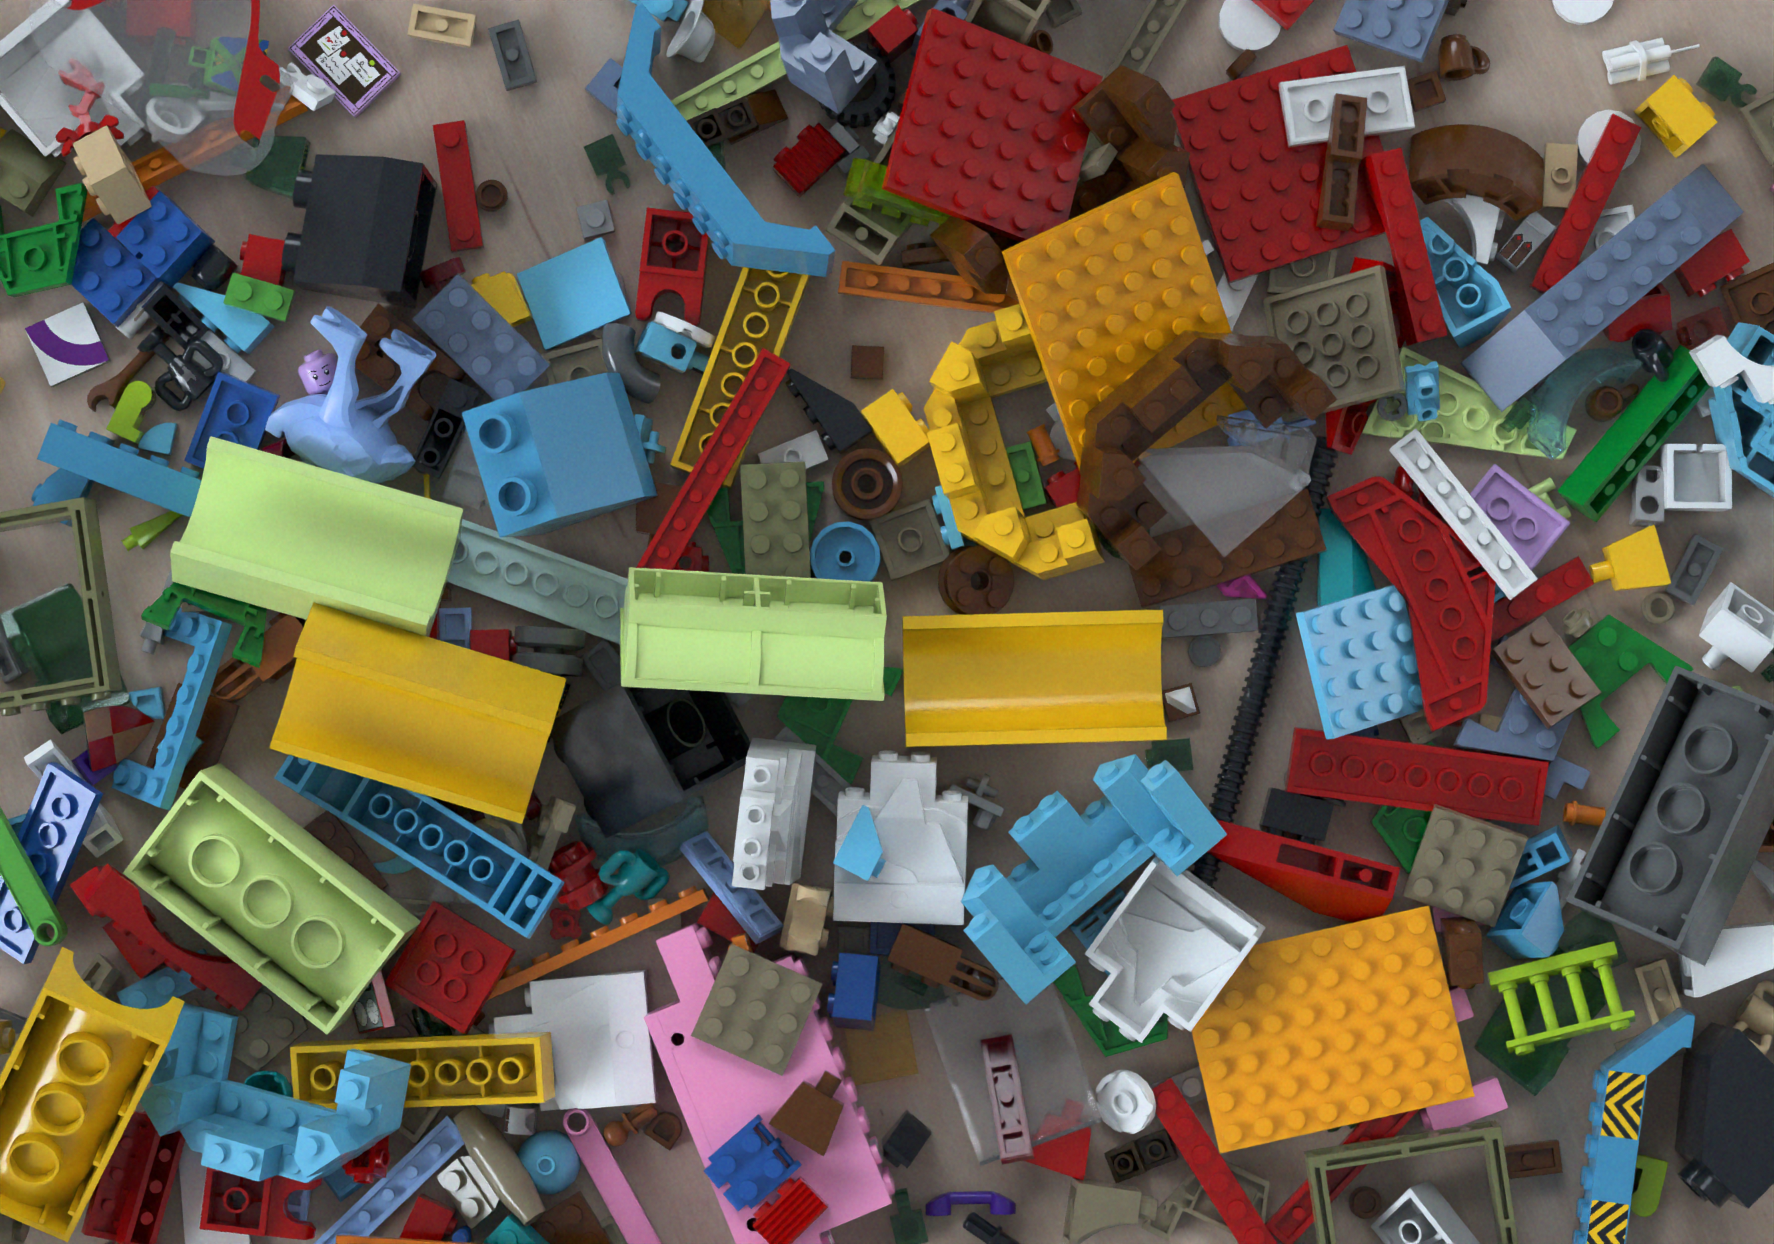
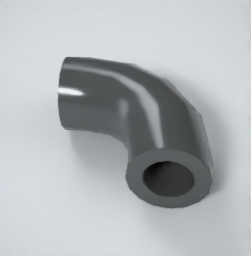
M606 324L602 334V356L608 373H620L628 395L641 402L652 403L659 392L661 377L658 373L643 367L637 360L634 352L635 330L623 324Z

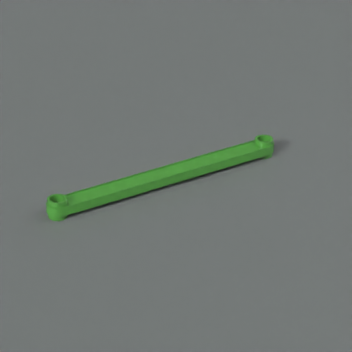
M0 807V875L29 925L35 940L44 946L60 944L68 934L67 925ZM48 924L54 928L55 935L53 939L47 934Z

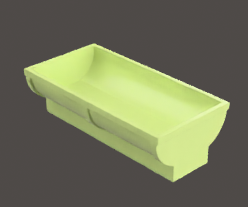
M629 567L624 608H620L621 686L884 701V635L887 614L883 582Z

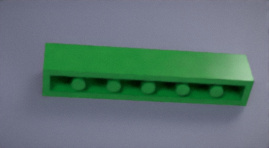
M1682 345L1678 346L1673 352L1674 356L1671 364L1666 368L1669 373L1668 380L1660 382L1654 375L1557 490L1571 508L1597 522L1711 387L1689 353L1691 350Z

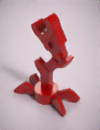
M71 58L69 63L74 72L65 73L59 70V77L65 85L84 91L85 94L78 106L71 104L68 106L71 114L79 118L81 124L75 131L63 127L55 136L57 142L64 143L61 150L62 156H67L71 153L72 148H74L72 143L106 125L116 140L124 139L123 132L115 128L119 124L118 118L112 115H105L99 124L91 121L89 111L95 100L102 97L105 85L103 81L97 83L91 71L78 60Z

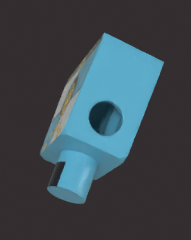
M652 321L645 324L634 350L635 355L680 374L684 373L688 368L703 375L710 358L695 351L697 342ZM672 346L681 350L679 359L671 355Z

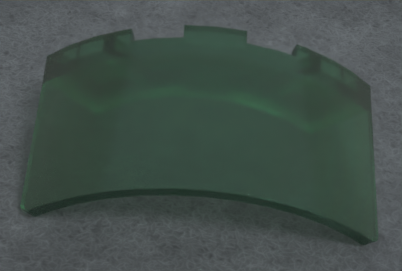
M71 583L60 586L0 614L8 641L20 656L25 667L31 666L39 680L34 683L36 687L93 677L83 599ZM121 673L122 691L112 693L111 699L92 701L90 696L81 698V704L62 706L61 701L51 703V709L46 710L49 721L61 734H64L85 724L84 712L102 707L125 706L129 704L131 699Z
M1558 946L1557 950L1549 957L1566 952ZM1535 958L1534 961H1537V960H1540V959H1544V958ZM1582 968L1579 977L1592 1020L1607 1004L1601 979L1587 968ZM1562 974L1550 976V981L1547 984L1559 1028L1578 1024L1566 977H1562ZM1530 982L1518 984V989L1515 991L1527 1035L1546 1032L1535 986L1531 985ZM1503 999L1484 1027L1474 1048L1532 1095L1536 1096L1555 1077L1560 1064L1570 1050L1567 1044L1573 1037L1535 1046L1534 1052L1517 1056L1515 1052L1508 1053L1506 1041L1514 1040L1515 1037L1505 1000Z

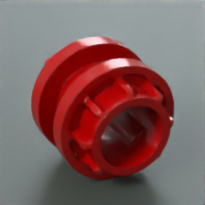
M582 841L571 842L554 851L547 870L565 882L556 896L559 903H566L569 909L574 910L582 909L597 901L607 893L609 887L607 883L600 880L598 875L600 868L595 869L591 863L597 856L594 848H587Z

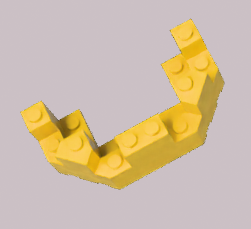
M1016 304L994 311L996 320L968 328L959 345L951 341L929 380L934 390L924 406L930 430L926 433L943 493L950 501L957 529L966 539L984 546L1010 563L1019 566L1042 580L1104 563L1105 559L1096 528L1077 507L1076 502L1025 517L992 398L1047 382V378L1021 305Z

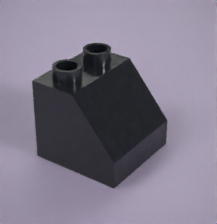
M316 154L313 171L299 169L296 176L293 206L306 209L302 234L288 232L282 253V269L295 272L293 281L302 290L416 309L421 281L419 273L423 270L437 182L425 165L419 162L379 156Z
M619 683L555 718L550 733L555 753L560 761L567 765L584 797L586 812L597 822L605 839L685 799L746 764V756L751 742L724 692L641 688L643 691L633 696L631 692L641 687H623Z
M1711 1022L1692 1041L1691 1048H1685L1686 1053L1683 1055L1675 1150L1688 1164L1677 1175L1704 1202L1709 1200L1720 1209L1730 1200L1749 1209L1774 1184V1064L1739 1029Z

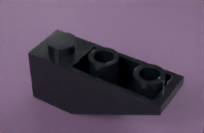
M794 369L788 370L786 374L789 380L785 382L786 386L795 398L798 396L803 398L807 404L803 411L813 425L819 422L825 431L821 437L831 451L836 448L842 454L872 433V429L854 403Z
M449 378L413 457L416 461L412 465L413 468L438 479L441 478L467 430L462 412L478 407L483 396L480 391Z
M906 1110L882 1138L883 1156L897 1168L901 1164L908 1168L931 1135V1130Z

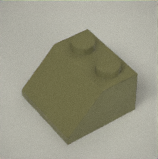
M11 129L0 139V197L33 217L67 163L58 157H54L51 153L45 157L31 140Z

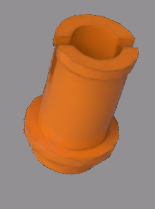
M1045 424L1026 432L1037 453L1038 459L1036 461H1040L1042 466L1060 459L1058 455L1060 450L1055 449Z
M1575 800L1571 803H1565L1563 809V822H1568L1570 826H1574L1577 823L1600 827L1606 816L1605 807L1580 805Z

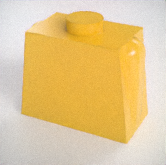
M503 271L491 277L489 273H486L471 280V286L513 328L533 320L516 278L512 273Z

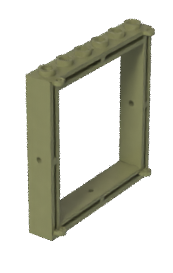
M81 497L0 512V532L72 520L93 677L0 693L1 716L21 714L20 708L31 707V711L51 709V703L60 701L62 706L81 704V698L90 696L92 701L107 700L112 698V693L122 691L95 499Z
M1494 1120L1304 1151L1317 1243L1336 1244L1325 1170L1483 1145L1498 1244H1518L1501 1126Z

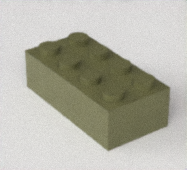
M805 462L740 465L745 573L811 578Z

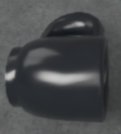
M212 244L198 262L193 265L194 269L191 276L206 290L212 291L223 285L230 278L232 272L234 273L237 270L238 265Z
M1651 329L1638 331L1632 339V351L1636 360L1645 371L1654 373L1658 381L1666 382L1669 378L1666 368L1673 360V349L1660 333Z

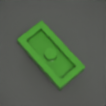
M232 272L223 303L287 322L296 291Z
M1029 441L1007 447L1006 451L1023 510L1048 504L1032 442Z

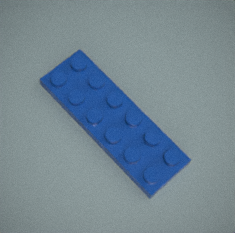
M51 762L47 764L17 837L56 906L104 793L57 762ZM0 876V948L22 964L32 963L39 943L35 940L23 914L2 876Z

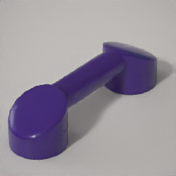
M994 1191L946 1192L933 1198L925 1205L927 1216L951 1215V1205L990 1204V1214L993 1215L1016 1214V1203L1010 1198Z

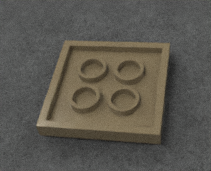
M1435 804L1402 896L1495 927L1528 837Z
M731 944L691 1036L783 1076L823 983Z

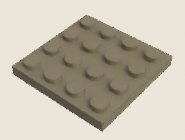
M1381 265L1263 299L1268 335L1286 343L1308 370L1317 374L1337 398L1322 413L1405 391L1385 268ZM1292 408L1282 415V421L1286 423L1307 418Z

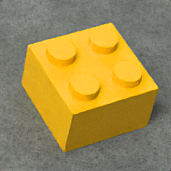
M1673 75L1633 112L1672 155L1677 158L1710 130L1717 121L1713 118L1715 113L1711 107L1703 101L1700 103L1693 96V89L1690 84L1683 78L1678 79Z
M891 389L861 410V414L885 452L900 468L929 448L930 443L926 432L930 430L921 418L915 421L910 413L913 411V406L905 394L901 392L897 395L895 390Z

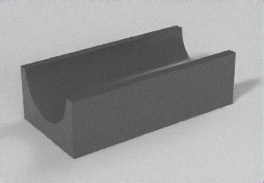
M1675 665L1566 901L1595 919L1619 925L1705 966L1774 819V704Z

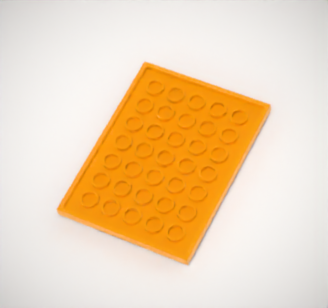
M1175 172L1001 251L1079 471L1082 446L1084 447L1085 417L1088 412L1184 330L1232 334L1179 174ZM1225 382L1137 457L1133 463L1137 464L1227 421L1229 414L1248 410V408L1230 385Z
M1429 906L1254 945L1191 1030L1220 1154L1475 1097Z

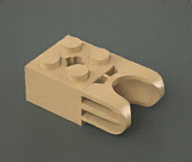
M799 882L792 883L779 947L813 956L818 955L819 948L826 949L830 929L824 928L826 916H833L834 897L830 896L832 889Z

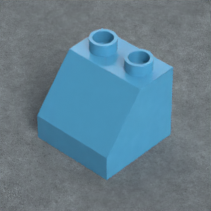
M606 372L526 390L462 412L500 538L544 535L658 496L620 373Z

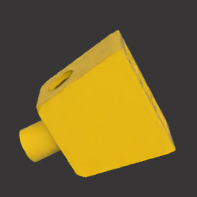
M1655 525L1643 528L1603 547L1602 552L1605 561L1589 565L1593 582L1598 583L1610 579L1614 591L1661 587L1671 584Z

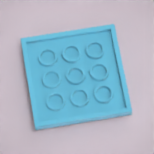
M1392 584L1296 613L1326 739H1335L1418 712L1423 708L1412 628L1405 599L1395 585Z

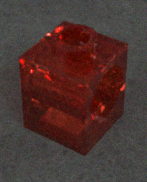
M1719 306L1677 323L1679 328L1676 330L1677 339L1680 345L1689 350H1693L1716 335L1725 336V338L1730 336ZM1695 323H1702L1706 326V338L1702 339L1695 335Z

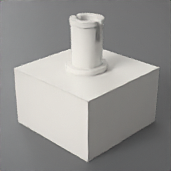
M1730 582L1708 608L1699 636L1712 645L1711 649L1703 656V662L1712 670L1718 671L1726 659L1730 657L1752 673L1774 648V612Z

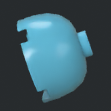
M558 1130L536 1132L522 1143L517 1154L529 1172L539 1194L554 1195L566 1190L576 1180L581 1169L580 1156L569 1136Z

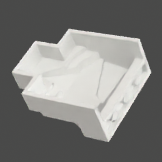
M49 0L0 41V105L45 157L50 153L57 157L61 153L64 143L57 142L55 136L63 127L75 131L81 124L80 119L71 114L68 106L70 104L78 106L85 92L65 85L58 74L59 70L65 73L74 72L69 63L71 58L78 60L91 71L97 83L103 81L105 85L102 97L95 100L89 111L91 121L99 124L105 115H112L118 118L119 124L115 128L124 134V139L117 140L120 146L125 142L131 146L145 135L141 129L146 124L121 96L124 92L130 96L144 84L140 78L145 74L97 19L90 8L84 10L65 8L71 6V0Z
M752 738L746 756L743 790L740 796L733 857L732 886L764 890L765 886L772 887L773 883L790 885L801 877L816 745Z
M891 750L879 751L878 755H872L870 792H865V789L860 787H849L845 789V792H839L835 858L861 806L865 805L870 808L884 851L881 858L886 860L878 878L871 876L869 881L835 865L833 921L964 925L965 906L961 903V900L966 891L969 796H962V792L954 790L943 791L942 795H936L937 757H930V753L922 751L912 752L911 756H898V752Z
M1156 856L1085 952V955L1090 958L1088 961L1092 966L1102 972L1107 970L1111 973L1089 1005L1094 1008L1092 1011L1097 1017L1106 1022L1111 1020L1120 1027L1119 1032L1131 1041L1138 1040L1142 1043L1163 1013L1169 1016L1167 1018L1168 1021L1180 1030L1186 1028L1191 1032L1266 927L1187 869L1177 877Z
M647 970L532 980L529 982L530 988H525L526 1007H532V1013L494 1017V1023L489 1024V1034L551 1032L555 1097L544 1103H535L540 1104L541 1111L655 1103L658 1100L659 1094L656 1092L652 1038L644 1020V1017L649 1013L646 982Z

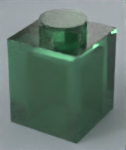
M1190 738L1149 742L1150 749H1144L1146 768H1152L1166 760L1178 772L1193 770Z

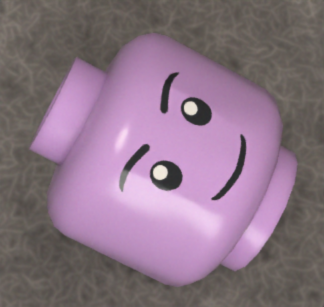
M319 349L303 356L305 363L301 364L298 368V374L309 395L328 394L337 367V356L333 353L323 354L322 350Z

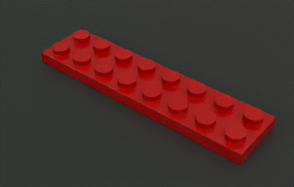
M1294 727L1285 791L1424 811H1432L1436 804L1471 817L1539 826L1549 762L1352 734L1335 739H1326L1323 730Z

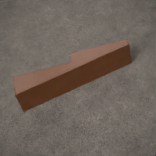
M1338 93L1334 95L1316 227L1348 231L1354 224L1358 167L1363 155L1367 98Z

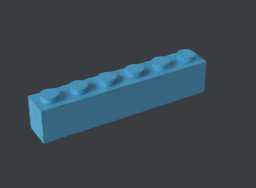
M59 419L57 425L50 423L37 457L38 460L184 516L191 517L201 480L198 479L200 476L199 472L183 466L180 472L168 468L170 461L151 455L150 460L137 456L139 449L123 443L120 444L119 448L107 444V437L90 431L88 437L76 432L78 426Z

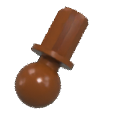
M653 1103L638 1105L629 1113L623 1112L621 1114L624 1119L622 1122L611 1121L605 1126L603 1130L604 1140L611 1146L623 1145L627 1141L631 1130L637 1135L639 1128L657 1116V1109Z

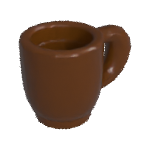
M1453 34L1441 39L1438 60L1442 79L1449 81L1463 80L1471 77L1473 74L1481 75L1489 70L1490 59L1488 55L1480 48L1470 46L1465 35ZM1473 54L1477 59L1478 67L1474 66Z
M1631 383L1621 390L1605 385L1597 387L1586 398V412L1596 421H1610L1621 412L1624 399L1638 394L1639 386Z

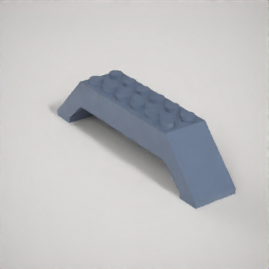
M1701 164L1463 360L1461 365L1501 412L1504 411L1704 247L1744 211L1707 167Z

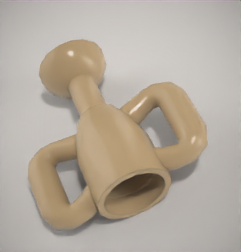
M1768 980L1758 983L1754 993L1748 995L1735 1015L1737 1023L1733 1026V1028L1739 1029L1741 1032L1748 1028L1752 1032L1762 1035L1761 1045L1756 1044L1752 1040L1750 1041L1764 1055L1768 1052L1772 1038H1774V1008L1763 1000L1764 992L1774 998V982Z

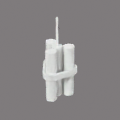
M1657 38L1640 43L1634 40L1630 41L1627 46L1605 50L1602 52L1604 63H1606L1609 84L1612 85L1633 79L1643 81L1646 80V76L1670 71L1668 59L1672 53L1698 48L1700 45L1671 50L1669 45L1664 44L1663 38Z

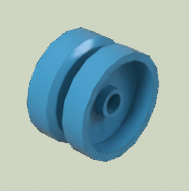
M849 521L833 523L822 529L814 539L810 551L811 568L816 578L872 582L877 576L881 564L879 545L873 534L862 525ZM842 552L851 554L852 558L849 563H842L839 560V555Z

